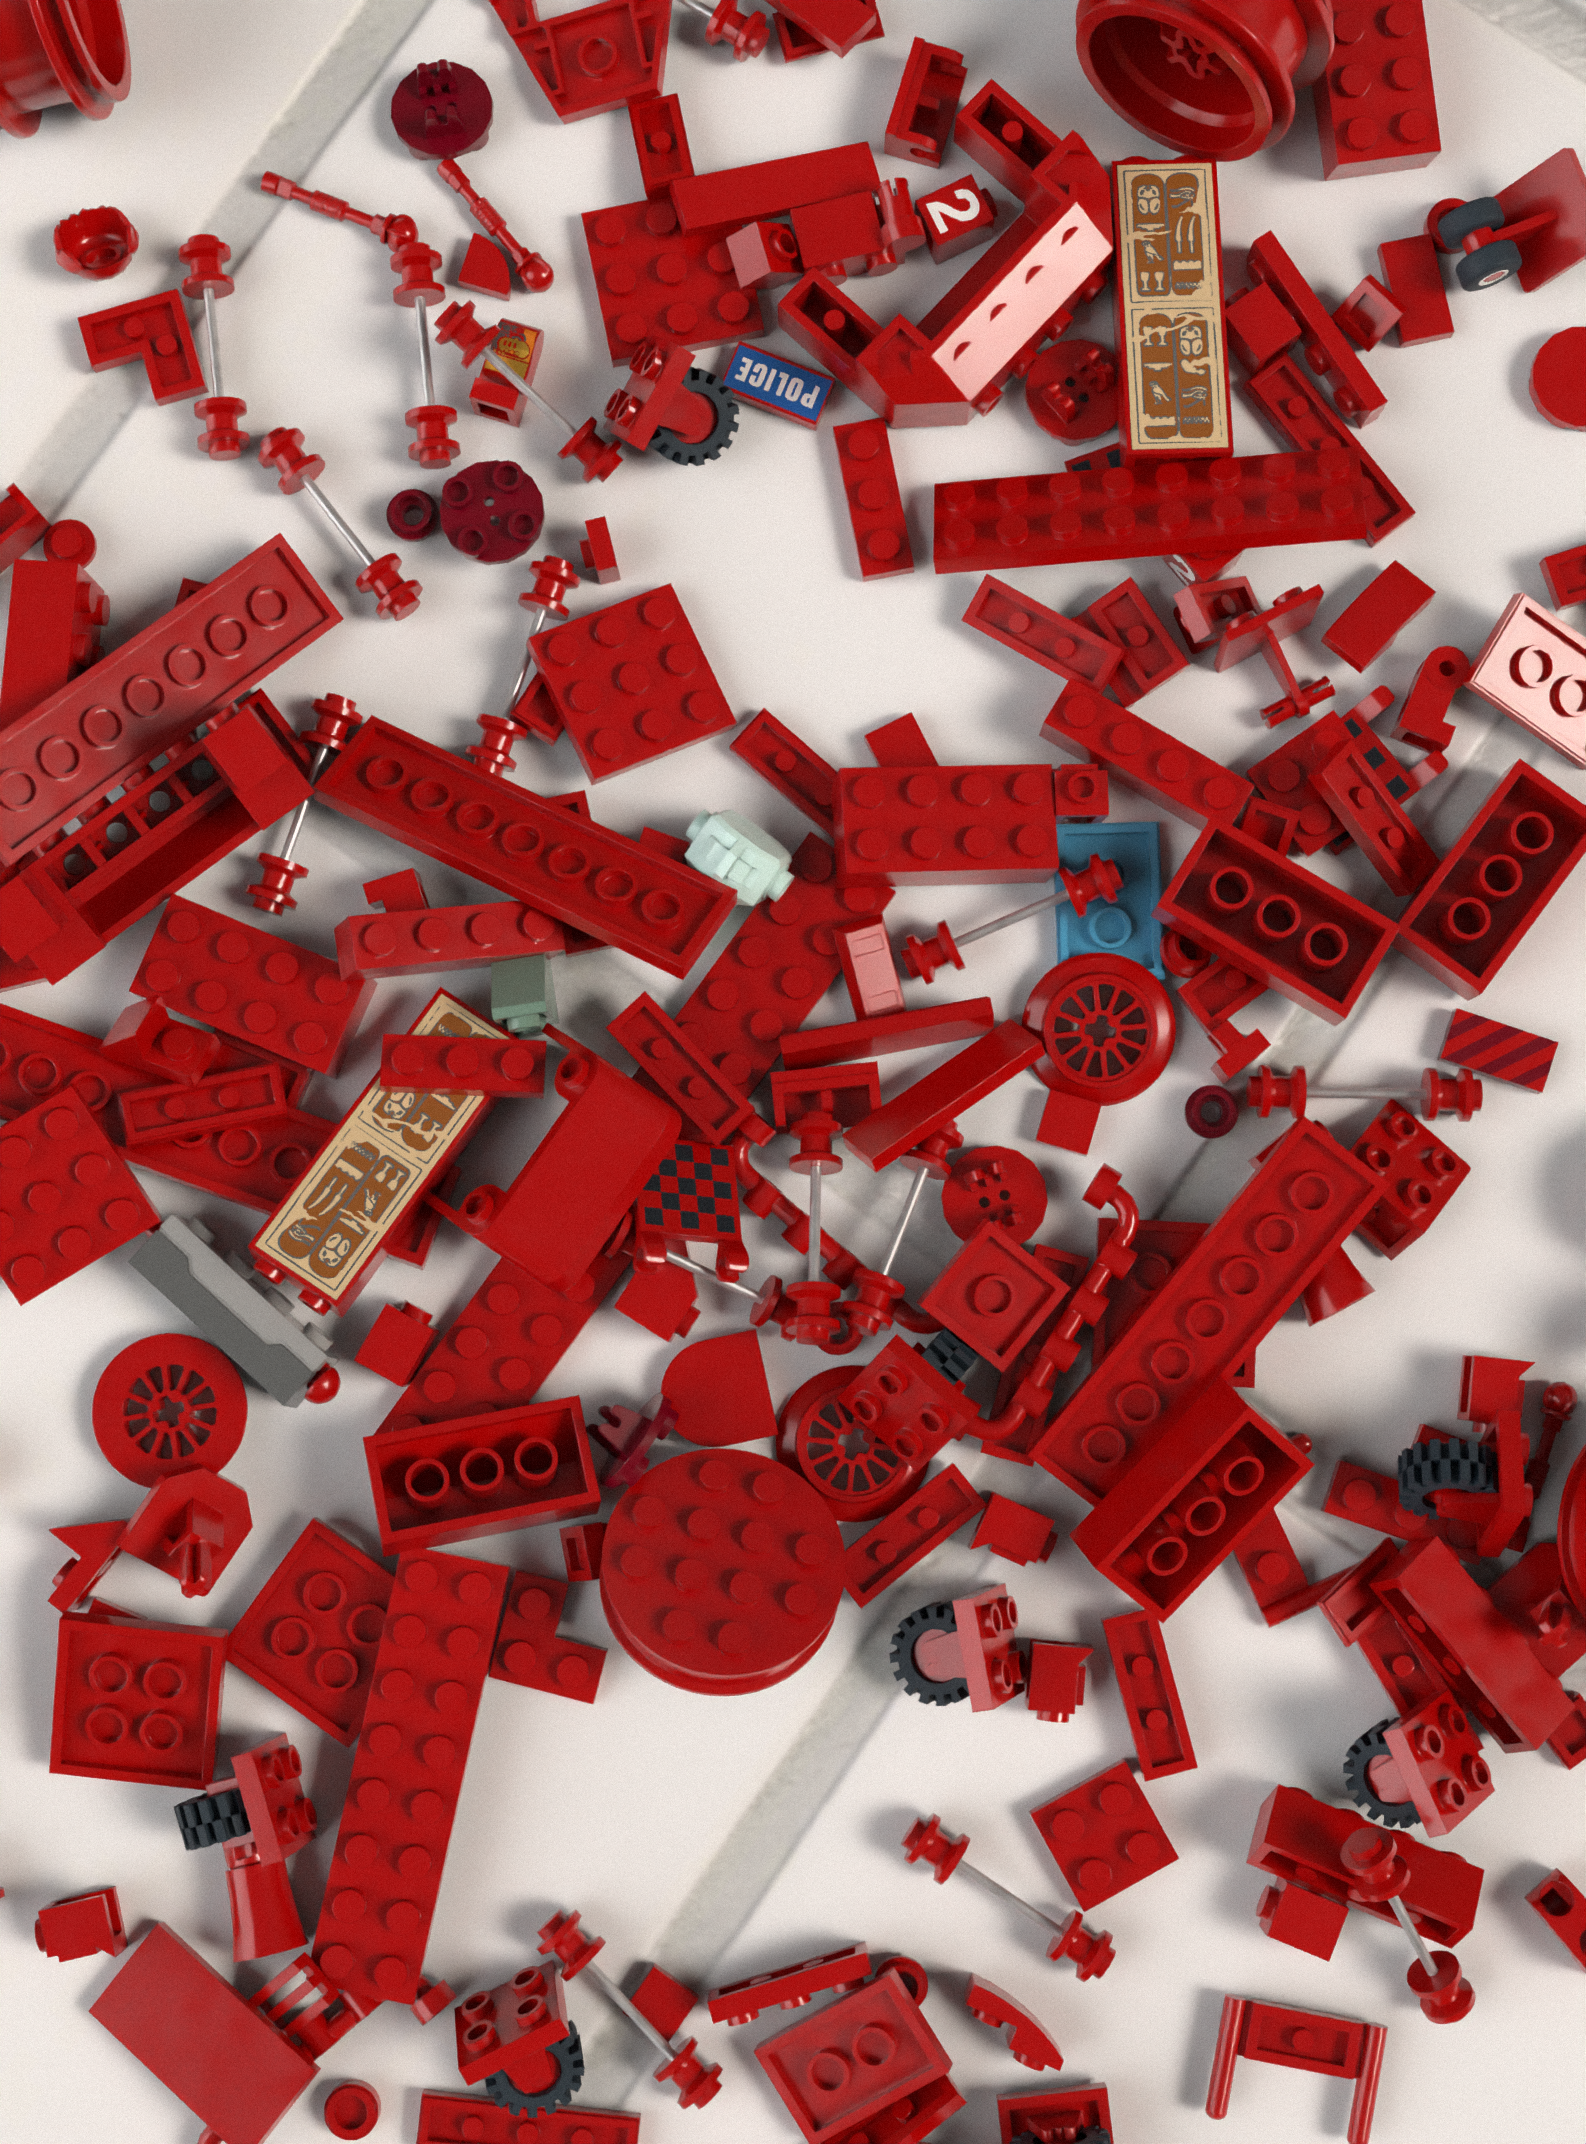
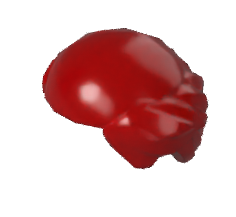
M101 205L97 209L90 208L88 210L82 208L78 215L75 213L70 214L68 220H60V225H57L54 229L53 243L57 264L69 273L77 274L82 278L95 282L113 279L123 273L132 261V254L136 253L139 246V234L127 217L116 207L108 206L106 208L104 205Z

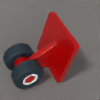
M1573 148L1561 149L1494 197H1483L1467 202L1455 208L1441 219L1438 224V230L1444 245L1449 249L1464 248L1467 255L1457 264L1455 269L1460 284L1465 291L1472 292L1491 287L1516 272L1524 292H1536L1586 259V177Z

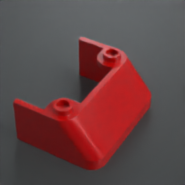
M546 1023L541 1032L569 1052L560 1062L554 1081L557 1093L569 1101L563 1112L507 1192L493 1184L482 1185L466 1196L459 1210L428 1191L423 1200L463 1231L551 1291L563 1292L573 1287L580 1280L679 1137L682 1120L679 1112L589 1048L551 1024Z

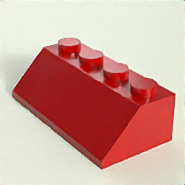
M579 1395L363 1437L383 1557L419 1548H431L598 1514L601 1498Z

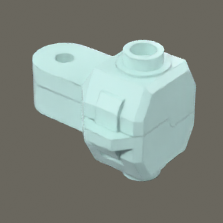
M704 809L695 818L686 832V836L693 840L690 848L685 853L689 867L738 890L736 905L754 906L767 897L776 902L784 894L795 877L787 871L792 862L791 854L776 839L752 821L731 809L719 813L716 811L713 814Z

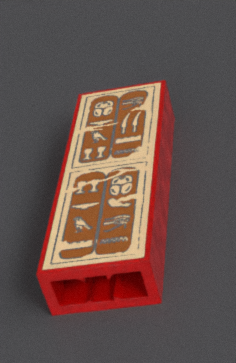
M1182 155L1170 160H1148L1142 156H1131L1121 161H1111L1109 177L1113 252L1110 260L1121 467L1133 470L1134 466L1232 458L1234 446L1216 158L1201 159L1195 155Z
M442 987L438 989L405 1034L520 1040ZM380 1067L247 1246L252 1257L257 1260L253 1268L277 1286H280L285 1279L302 1292L297 1298L319 1315L325 1316L330 1310L343 1318L426 1204L423 1199L428 1191L434 1193L503 1097L381 1092L379 1086Z

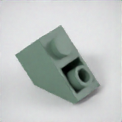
M544 954L491 963V1010L493 1020L505 1030L515 1032L517 1038L544 1035L541 1031L546 1023L551 1025L559 1024L551 962Z

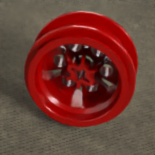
M0 0V130H5L18 139L30 138L36 134L40 127L44 108L73 102L76 108L92 121L105 120L112 113L114 103L121 102L127 98L131 86V58L120 0Z
M1079 0L1076 9V51L1078 59L1087 79L1103 101L1125 122L1153 141L1184 155H1195L1201 159L1216 158V162L1241 160L1258 151L1265 150L1280 141L1294 119V91L1311 85L1321 77L1330 63L1334 50L1333 9L1330 0Z

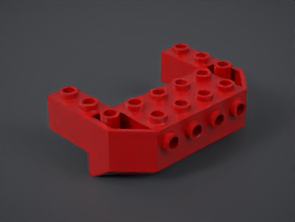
M992 78L956 115L953 142L1024 204V211L916 327L899 313L883 329L814 266L778 303V326L876 414L884 417L885 422L892 428L967 425L978 413L982 417L987 416L1002 399L1004 393L1000 389L1012 376L1018 380L1024 377L1038 360L1039 355L1036 351L1048 338L1052 342H1056L1074 321L1071 313L1083 301L1088 305L1092 304L1109 283L1106 275L1113 252L1110 177L1077 132L1072 130L1061 140Z
M234 701L207 720L205 725L210 732L197 740L194 734L190 732L164 752L170 761L161 768L154 771L148 763L120 784L126 793L116 801L111 803L106 795L76 817L82 826L71 834H68L61 827L34 847L32 850L38 858L25 868L20 870L13 863L0 872V945L14 963L28 955L52 986L104 949L108 942L168 899L172 893L175 894L261 829L264 831L315 793L299 768L250 704L239 709ZM205 760L211 764L213 773L209 779L199 780L193 775L192 766L196 761ZM161 791L169 796L170 806L168 809L157 811L152 808L150 796L154 792ZM112 823L124 825L128 833L127 838L122 842L112 841L107 834L109 825ZM71 854L82 857L85 863L84 870L77 874L69 872L65 867L66 857Z

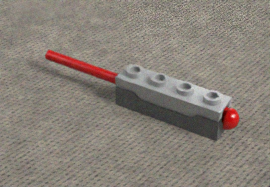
M171 1214L165 1221L161 1220V1222L143 1232L149 1239L128 1262L283 1406L297 1408L304 1399L314 1404H324L336 1397L340 1390L341 1380L334 1366L340 1359L329 1350V1347L334 1343L333 1340L314 1323L309 1321L304 1327L290 1314L295 1308L294 1304L276 1288L270 1286L265 1291L251 1278L256 1273V1270L242 1256L233 1250L228 1255L223 1253L213 1243L218 1235L205 1222L195 1215L188 1220Z

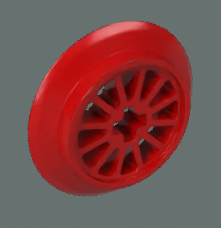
M1102 952L1071 957L1049 970L1032 990L1024 1008L1021 1026L1042 1042L1045 1055L1030 1066L1046 1087L1102 1104V1106L1116 1105L1128 1101L1147 1090L1166 1068L1173 1052L1176 1036V1020L1172 1003L1159 980L1144 966L1127 957ZM1099 985H1112L1113 990L1106 1006L1101 1009ZM1091 986L1092 1010H1088L1077 995L1079 989ZM1124 990L1133 1000L1113 1014L1112 1011L1120 991ZM1068 997H1071L1082 1011L1083 1016L1081 1018L1060 1010V1007ZM1137 1007H1140L1144 1018L1142 1022L1120 1024V1020ZM1098 1015H1104L1105 1023L1114 1027V1033L1112 1037H1103L1101 1045H1094L1093 1036L1085 1033L1086 1024H1094ZM1060 1016L1078 1024L1077 1029L1054 1032L1056 1017ZM1145 1029L1142 1044L1121 1036L1123 1031ZM1079 1036L1078 1042L1063 1053H1059L1055 1043L1057 1038ZM1120 1042L1139 1050V1053L1131 1063H1128L1117 1049V1043ZM1086 1046L1087 1050L1079 1069H1073L1067 1064V1059ZM1107 1050H1111L1122 1065L1120 1071L1108 1074ZM1098 1051L1101 1073L1099 1076L1088 1075L1086 1070L1094 1053Z
M180 1333L149 1336L123 1349L114 1357L102 1373L92 1402L94 1434L103 1455L121 1475L147 1488H152L161 1473L200 1463L217 1473L221 1471L238 1450L246 1430L248 1417L246 1391L242 1379L232 1362L210 1343L200 1338ZM172 1365H181L184 1367V1370L175 1389L171 1367ZM161 1367L163 1391L150 1375L152 1370ZM195 1371L203 1377L204 1381L186 1394L187 1387ZM141 1379L153 1394V1399L134 1391V1388ZM210 1387L215 1401L195 1405L194 1399ZM169 1397L172 1403L182 1402L185 1411L177 1415L179 1424L176 1426L171 1420L162 1421L159 1416V1412L166 1408L164 1399ZM130 1399L146 1405L148 1411L129 1415L128 1406ZM216 1408L217 1410L215 1424L195 1416V1412L198 1410ZM148 1418L150 1420L149 1425L134 1436L130 1422L132 1420ZM190 1424L210 1431V1436L204 1444H202L192 1430ZM157 1429L156 1439L151 1451H148L141 1445V1440ZM181 1432L194 1447V1452L186 1456L183 1455ZM168 1435H170L172 1458L161 1456V1451Z
M840 1366L813 1376L791 1396L784 1407L778 1423L779 1435H776L778 1462L804 1478L819 1493L836 1521L866 1522L888 1515L917 1491L925 1477L930 1462L929 1460L916 1472L904 1460L898 1457L896 1465L891 1467L875 1456L874 1450L892 1451V1449L886 1444L876 1443L875 1438L878 1436L870 1431L865 1424H860L859 1420L854 1416L851 1423L847 1422L837 1398L866 1366ZM828 1404L834 1406L842 1424L840 1428H836L819 1416V1412ZM817 1421L834 1433V1437H810L808 1432L812 1422ZM854 1428H858L864 1431L862 1440L869 1444V1449L866 1454L857 1452L854 1460L844 1457L845 1447L838 1444L841 1434L851 1435ZM809 1442L828 1444L833 1446V1450L815 1459H810L807 1444ZM834 1456L838 1457V1462L828 1477L822 1479L815 1471L814 1466ZM867 1460L874 1461L889 1472V1475L879 1484L874 1482L866 1464ZM844 1464H848L847 1488L842 1490L832 1486L831 1481ZM856 1465L861 1466L870 1485L868 1489L853 1490Z

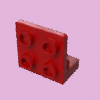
M1390 1099L1380 1109L1348 1150L1391 1184L1355 1229L1392 1261L1427 1231L1471 1171L1470 1166L1394 1099Z

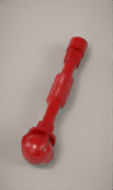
M454 159L443 160L436 169L437 173L456 193H460L471 206L470 212L486 229L491 237L496 236L510 252L512 260L517 265L515 274L522 278L526 288L534 293L547 291L554 282L552 267L542 259L538 252L530 253L526 247L522 248L506 229V221L485 197L480 198L470 186V180L465 176Z
M266 171L263 175L260 186L261 191L289 201L295 199L309 205L310 210L340 222L346 219L369 228L371 233L380 236V242L388 245L389 249L394 253L399 252L400 246L406 243L418 242V228L414 220L408 215L399 214L396 216L390 213L387 217L378 214L372 216L351 208L349 202L332 195L325 194L319 190L311 192L300 188L296 182L286 179L281 175Z
M1559 1381L1550 1384L1543 1394L1544 1407L1539 1409L1541 1413L1545 1414L1541 1426L1543 1431L1535 1456L1529 1458L1526 1473L1524 1474V1483H1531L1533 1505L1535 1500L1540 1499L1551 1466L1548 1463V1459L1557 1432L1560 1433L1563 1421H1571L1572 1417L1568 1415L1577 1406V1392L1574 1387L1566 1382ZM1524 1516L1519 1524L1516 1538L1510 1539L1505 1548L1523 1553L1527 1541L1526 1536L1531 1521H1529L1530 1516Z

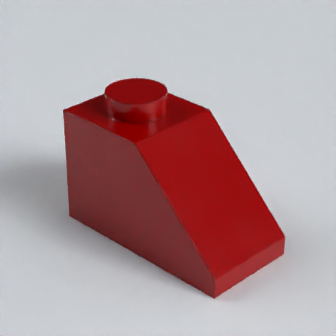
M663 1238L667 1249L691 1260L687 1241ZM667 1260L663 1264L657 1265L655 1275L635 1272L613 1308L667 1342H671L676 1334L685 1339L701 1314V1311L694 1307L699 1299L695 1274Z

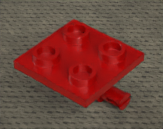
M1320 584L1304 592L1300 586L1292 588L1272 602L1273 608L1258 616L1255 615L1254 611L1246 612L1233 619L1225 627L1227 632L1223 634L1213 663L1217 673L1219 674L1261 652L1285 693V698L1259 710L1262 720L1267 719L1265 725L1269 730L1293 716L1300 719L1310 714V707L1336 695L1333 685L1328 686L1330 679L1327 676H1323L1312 684L1299 689L1278 643L1311 625L1324 595Z

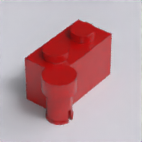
M903 177L894 178L896 186L893 189L894 195L889 179L879 183L875 187V192L880 202L878 205L876 204L874 193L869 190L790 209V229L798 245V256L803 270L802 278L814 266L835 286H839L846 282L847 277L868 273L869 276L874 277L882 276L896 270L898 265L905 264L906 252L920 247L927 240L922 219L914 213L907 179Z

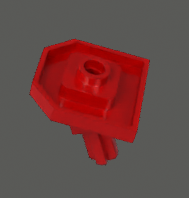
M200 1463L161 1473L115 1543L121 1550L178 1579L181 1584V1593L185 1597L190 1599L195 1595L204 1597L208 1595L253 1528L247 1492L242 1486Z
M1536 1542L1485 1590L1491 1595L1495 1608L1508 1624L1523 1634L1528 1642V1648L1543 1667L1559 1678L1586 1653V1619L1577 1609L1565 1585L1558 1556V1544L1553 1542Z

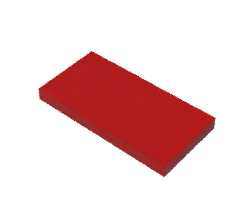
M165 1922L156 1924L88 2011L226 2144H263L321 2070L311 2058Z

